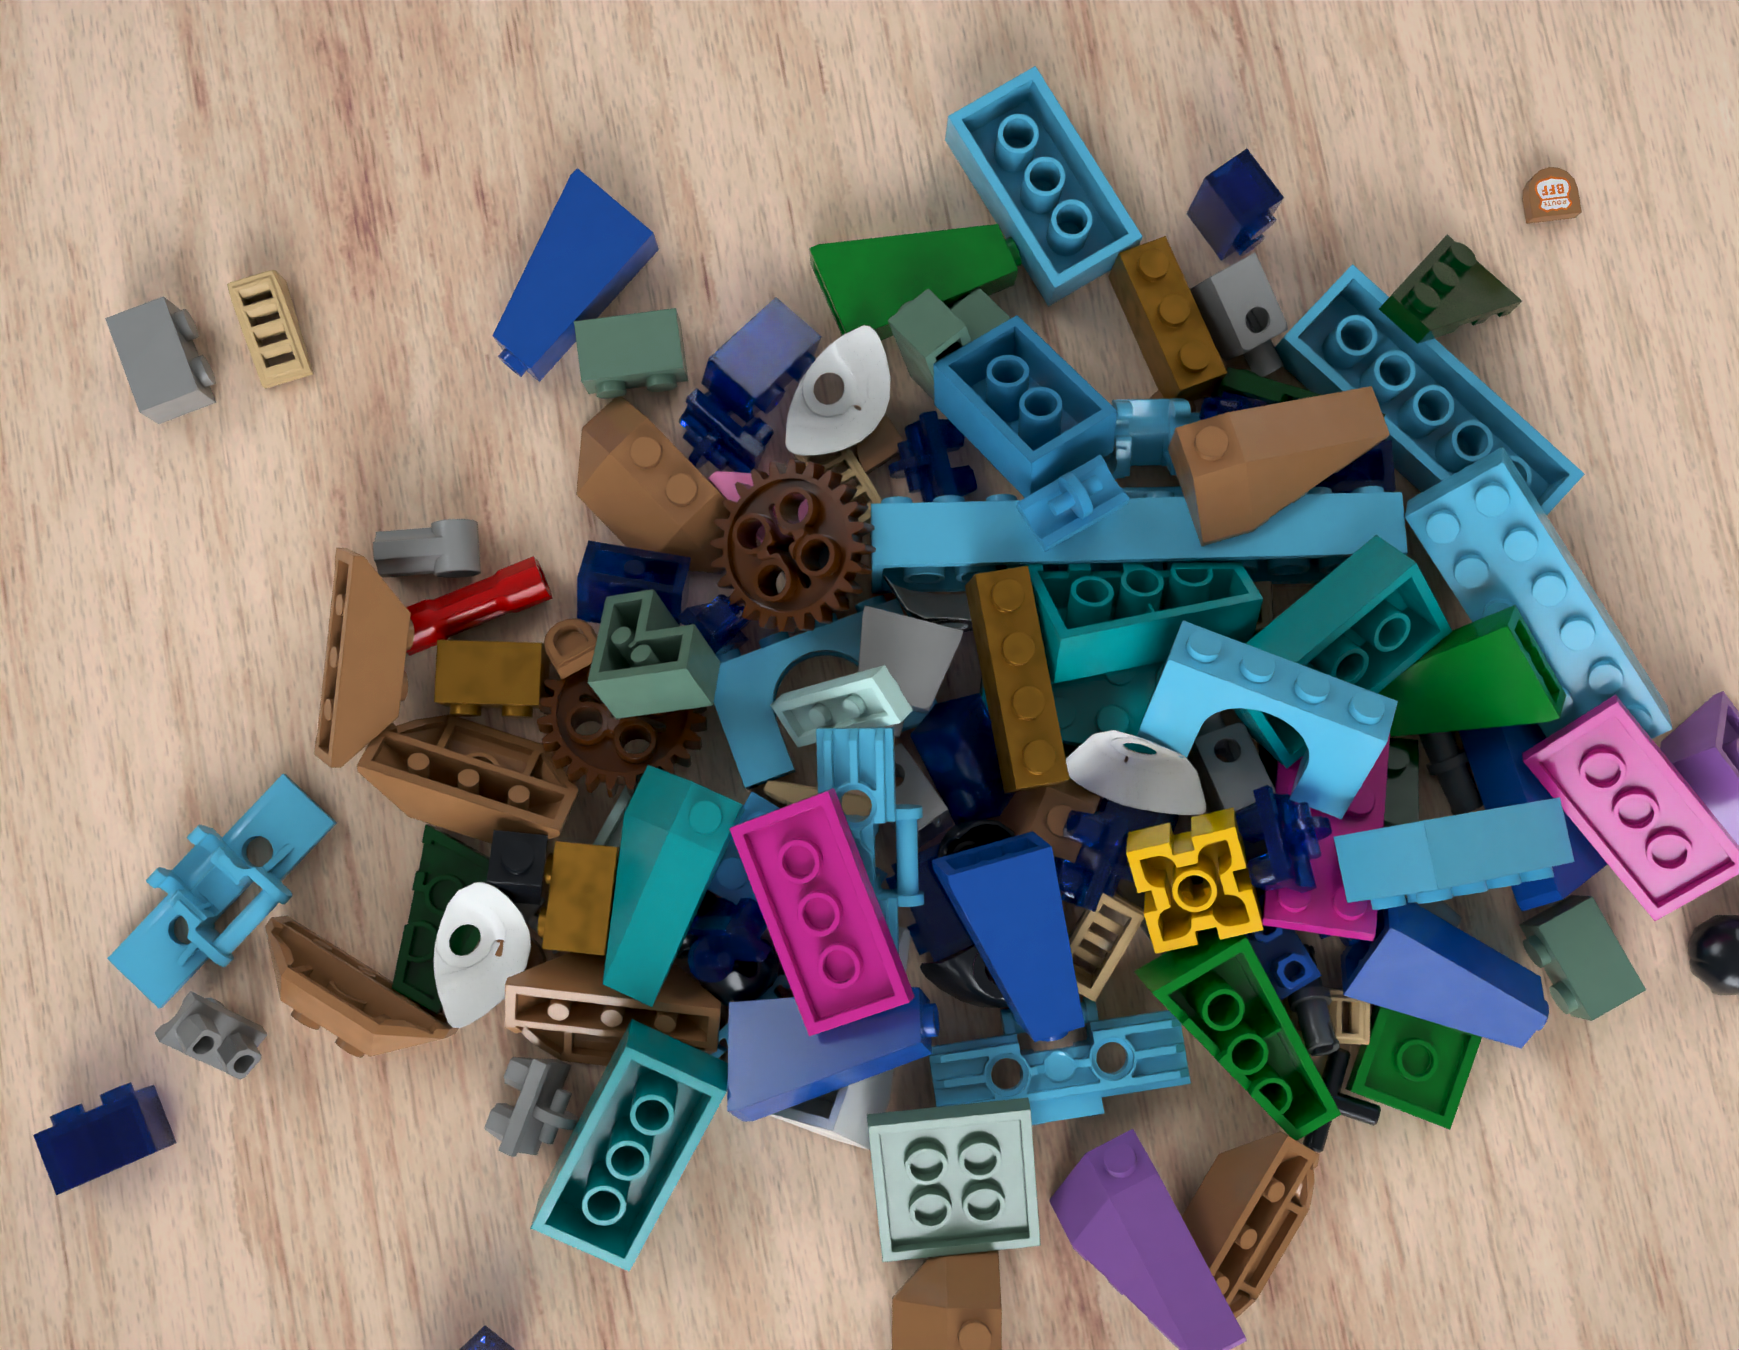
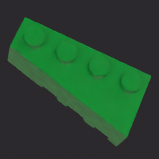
M1216 927L1206 929L1198 934V945L1168 951L1134 971L1150 992L1290 1137L1299 1140L1341 1115L1244 934L1220 940Z

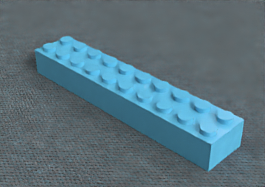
M1380 486L1359 487L1351 493H1332V490L1327 487H1313L1306 495L1277 512L1253 532L1202 547L1185 498L1175 497L1173 492L1165 490L1148 492L1143 495V498H1130L1128 504L1046 552L1016 508L1017 502L1020 500H1017L1015 495L996 494L987 497L986 501L966 502L961 496L944 495L936 497L933 502L912 503V499L908 497L893 496L882 499L881 503L871 504L870 524L874 525L875 529L870 532V545L876 547V551L871 553L872 593H893L883 576H886L890 583L912 591H966L965 585L975 574L1022 567L1023 564H1042L1043 571H1067L1068 564L1090 563L1091 571H1121L1123 563H1143L1144 567L1154 570H1170L1172 563L1241 562L1253 582L1271 581L1272 584H1314L1324 579L1375 535H1378L1403 554H1408L1402 492H1384V488Z

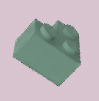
M979 287L965 298L954 302L950 308L930 289H927L914 300L902 305L898 312L888 319V323L910 377L934 400L933 364L1008 321L1011 317Z
M654 589L606 597L587 683L614 717L619 719L713 706L720 661L695 624L679 626Z

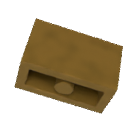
M437 640L434 702L450 707V715L480 717L482 708H502V717L533 718V709H539L540 698L548 697L549 695L545 690L544 681L549 679L550 659L545 651L544 644L536 642Z
M555 841L554 853H549L544 870L545 882L550 885L547 906L542 907L538 918L539 937L543 938L542 949L596 955L607 954L620 847Z

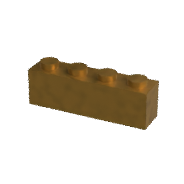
M1028 566L975 574L965 585L1004 794L1056 785L1070 780Z

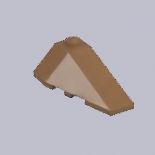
M1372 386L1227 412L1176 427L1168 451L1202 547L1253 532L1290 503L1296 502L1323 480L1339 472L1388 438L1390 433Z

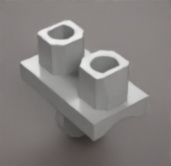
M190 991L184 998L177 1014L169 1022L161 1025L155 1032V1035L159 1042L241 1080L261 1060L262 1055L257 1047L265 1039L267 1033L262 1026L224 1008L221 1002L213 998H204Z
M513 1057L510 1059L504 1079L505 1084L521 1091L515 1107L507 1103H497L491 1109L484 1127L486 1131L502 1141L498 1151L511 1157L516 1156L517 1153L537 1155L542 1142L553 1144L559 1128L574 1130L578 1117L566 1110L572 1093L562 1089L571 1067L570 1064L559 1059H531L526 1057Z

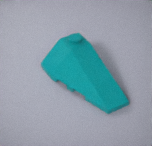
M647 765L624 813L603 985L650 1007L654 1006L732 839L729 828L739 824L745 811L743 804L693 781Z

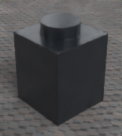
M494 830L487 884L498 888L513 903L540 905L548 835Z

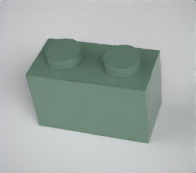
M676 308L574 321L581 382L588 394L596 393L598 398L609 399L626 395V389L646 386L648 391L663 392L675 389L677 382L688 381L681 322Z
M1571 895L1519 924L1527 938L1523 940V946L1528 956L1538 967L1545 969L1553 983L1549 987L1550 994L1557 1006L1565 1014L1593 1021L1646 991L1592 896Z

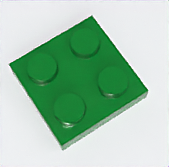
M1374 1005L1370 1017L1369 1045H1360L1345 1089L1450 1130L1482 1037Z

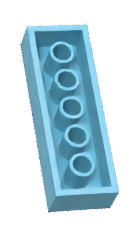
M1353 264L1276 345L1275 349L1284 364L1283 367L1311 392L1325 395L1372 386L1381 412L1386 414L1384 420L1390 433L1388 438L1373 447V449L1421 493L1502 446L1546 515L1585 475L1435 338L1417 344L1383 314L1379 308L1389 296Z
M1503 446L1407 501L1405 519L1472 622L1513 605H1516L1566 693L1560 718L1551 722L1538 723L1546 737L1554 734L1615 694L1652 739L1673 729L1667 704Z

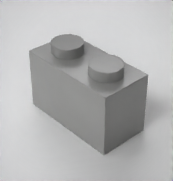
M163 296L105 318L141 414L161 424L216 403L210 388L211 385L216 383L215 376L206 358L203 355H198L193 339L199 337L198 330L186 309L180 310Z

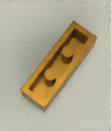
M1166 236L1120 252L1108 278L1163 399L1184 398L1189 402L1212 394L1226 376L1227 371Z

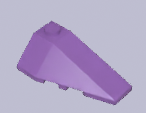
M1722 691L1713 695L1661 741L1660 749L1739 845V711L1725 692Z
M1134 1129L1085 1153L1049 1200L1073 1249L1085 1261L1088 1260L1101 1272L1108 1282L1145 1314L1149 1322L1179 1350H1231L1246 1342L1247 1339Z

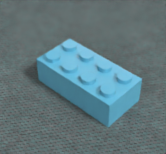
M1036 66L948 116L945 135L946 143L995 222L999 225L1005 238L1012 237L1020 253L1023 267L1048 307L1110 271L1120 252L1139 246L1143 236Z
M1560 797L1334 837L1347 903L1370 900L1372 910L1407 905L1405 895L1407 896L1408 903L1417 902V904L1452 899L1455 896L1486 892L1488 889L1519 885L1522 882L1554 877L1552 866L1575 862Z

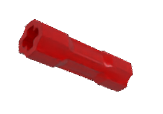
M534 556L498 570L493 576L438 598L425 599L406 607L411 613L410 619L414 625L413 645L410 650H406V653L411 656L436 646L437 640H447L453 635L505 614L518 613L553 599L550 587L538 560Z

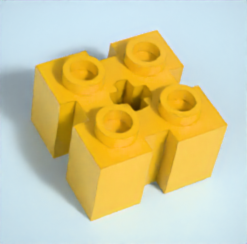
M1234 807L1191 817V831L1173 835L1170 822L1128 832L1126 855L1137 893L1145 892L1144 917L1155 954L1198 945V931L1209 928H1217L1220 940L1264 930L1261 905L1251 868L1246 867L1245 847ZM1188 876L1203 877V883L1193 885L1192 880Z

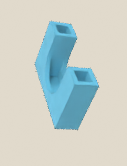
M884 595L867 599L855 605L857 613L839 620L836 613H832L833 622L831 624L819 623L815 619L813 631H806L793 637H789L788 632L772 634L758 641L760 649L741 655L739 649L729 650L716 655L720 661L714 705L742 782L747 790L765 784L767 781H773L796 772L778 725L776 714L770 706L776 700L777 691L784 677L799 663L818 656L839 657L848 660L858 667L864 607L869 606L904 615L897 598L886 602ZM936 698L928 714L912 711L905 718L901 733L939 719L942 714Z
M1183 620L1149 701L1137 737L1152 741L1187 758L1202 724L1211 715L1223 710L1236 708L1253 709L1271 714L1291 725L1302 736L1308 747L1300 761L1290 800L1342 819L1388 741L1398 701Z

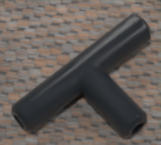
M1339 1048L1337 1051L1328 1054L1322 1079L1341 1115L1374 1126L1378 1123L1381 1112L1379 1105L1340 1093L1351 1054L1348 1050ZM1332 1120L1304 1137L1303 1145L1315 1152H1322Z

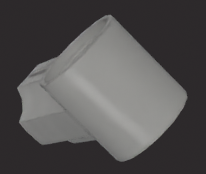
M448 519L433 522L430 528L376 532L375 541L373 542L374 561L378 574L383 578L434 574V576L443 578H460L481 574L478 522L475 520Z

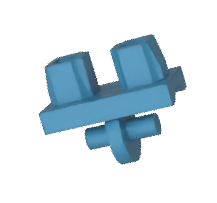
M1099 455L1017 502L1016 508L1046 552L1128 504L1130 498L1115 481L1105 460Z

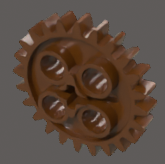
M790 459L787 467L785 464L772 461L769 464V475L766 472L753 469L751 477L754 486L737 482L735 487L741 498L738 502L724 499L722 502L731 513L729 518L714 520V524L724 530V537L711 540L710 545L723 549V556L714 560L711 565L712 567L726 569L727 572L717 583L718 587L735 589L728 599V604L739 607L745 605L742 617L748 620L759 619V627L775 629L778 626V630L781 632L794 633L796 627L799 630L813 631L815 619L819 623L831 624L833 622L831 607L840 611H848L850 609L844 596L846 592L862 594V588L854 580L856 575H867L872 572L867 565L861 563L862 555L871 554L876 551V547L864 544L862 536L869 534L875 529L874 525L859 522L858 520L868 509L867 504L857 501L850 502L858 489L845 483L840 485L842 480L840 473L831 470L825 472V466L811 461L806 466L805 462ZM807 499L808 512L800 522L798 508ZM774 506H775V514H776V517H775V515H774V513H773V507H774ZM763 525L765 529L764 540L762 544L757 546L756 533ZM827 545L830 552L829 561L821 569L819 554L822 548ZM784 571L786 577L785 587L778 593L776 587L777 578ZM808 576L810 577V580H811V586H810L809 588H808V586H809Z
M591 664L560 681L545 679V690L551 697L540 698V712L546 715L537 719L539 731L547 734L541 739L545 752L556 751L551 757L556 769L569 765L566 772L569 782L574 783L585 775V784L589 793H592L602 782L606 783L609 798L615 796L619 785H626L628 793L632 798L647 765L675 775L673 767L675 763L687 768L691 766V756L686 749L701 750L702 738L695 732L707 731V718L700 715L707 711V707L627 717L618 720L614 718V715L587 683ZM587 697L593 699L594 702H580V700ZM594 721L601 724L599 730L591 735H581L576 732L579 725L584 722ZM652 727H666V730L664 732L655 731ZM635 739L645 740L650 744L645 751L637 754L628 753L623 749L628 742Z

